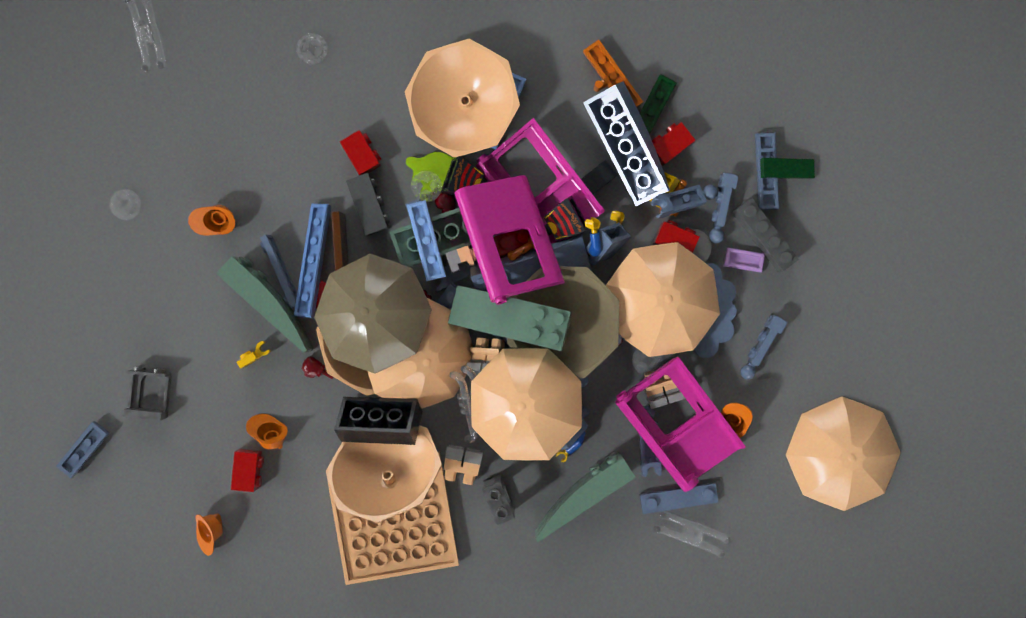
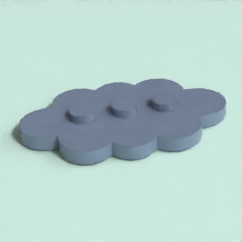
M706 263L714 270L720 315L694 351L700 357L711 358L717 353L719 343L727 342L733 337L734 326L731 321L735 318L737 310L732 301L736 296V288L730 281L722 280V271L716 264Z

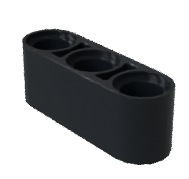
M605 160L581 180L590 192L595 194L615 178L617 174Z

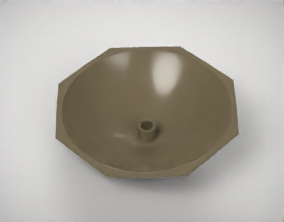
M368 254L329 274L314 318L333 359L376 374L417 353L432 309L413 268Z
M559 266L565 283L510 297L572 312L563 351L509 338L507 339V344L512 349H549L578 378H585L618 347L619 299L588 267ZM542 267L527 281L543 278L544 272Z

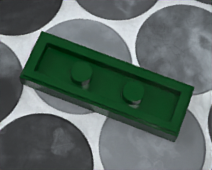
M662 74L657 78L640 111L641 118L649 135L677 82Z
M760 159L761 178H815L814 159Z

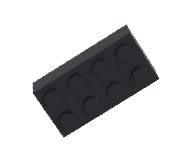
M343 397L334 431L341 442L415 445L423 411L417 399Z

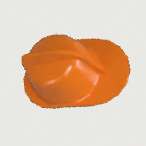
M217 204L193 210L188 217V224L195 233L200 235H224L233 231L235 218L233 212L227 207Z
M729 403L721 411L722 416L739 438L743 437L752 422V411L740 403Z
M257 414L251 417L246 424L248 434L256 439L263 448L281 449L283 447L288 429L286 425L273 416Z
M218 513L206 516L198 514L195 517L197 541L203 553L209 556L214 551V542L223 534L221 515Z

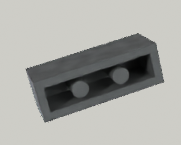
M366 173L346 180L365 235L371 236L388 230V224L391 222L388 214L384 213L381 207L384 206L381 195H377L375 190L378 187L375 177H371L370 174Z

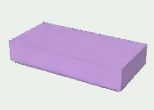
M727 247L723 267L762 273L765 254Z

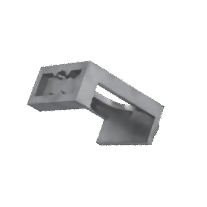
M134 366V369L127 370L126 373L131 374L128 407L123 409L122 417L160 421L166 419L171 373H166L165 369L160 368L146 371V367ZM146 375L156 376L160 382L157 410L139 408L142 380Z
M501 474L484 480L485 488H482L496 526L515 519V509Z

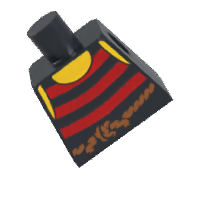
M456 157L451 161L440 193L455 197L454 193L458 189L481 184L484 173L464 158Z
M572 195L544 216L547 223L545 228L548 236L553 234L557 241L582 233L588 229L585 227L586 220Z

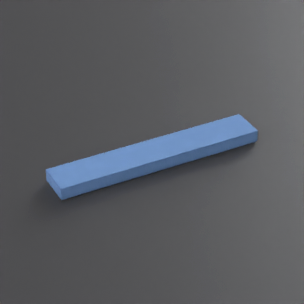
M311 203L294 310L295 317L314 319L331 205Z

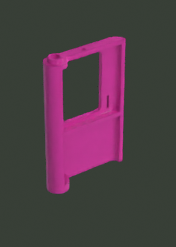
M534 118L490 155L483 154L476 160L478 162L476 167L484 173V178L487 182L511 178L499 162V158L525 137L557 177L553 184L535 197L544 225L547 224L544 216L571 195L585 220H591V217L597 218L605 212ZM553 234L549 235L551 244L573 237L570 236L557 241Z
M521 175L466 186L454 193L492 303L500 305L507 302V298L510 296L565 283L527 176ZM527 229L543 269L544 277L512 285L508 282L493 236Z
M679 357L673 358L628 391H622L616 396V405L684 492L693 489L698 484L699 476L737 450L746 448ZM664 375H668L696 412L694 417L669 434L663 433L637 399L638 393Z

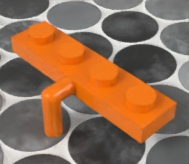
M599 39L583 50L584 55L602 79L595 82L594 91L599 92L606 86L610 88L624 81L636 107L643 103V100Z

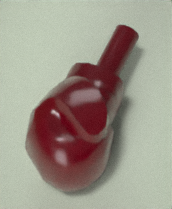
M439 193L438 198L435 199V205L438 209H442V213L454 210L455 197Z
M308 356L304 360L302 370L306 377H320L323 374L333 379V376L324 370L325 365L313 356Z

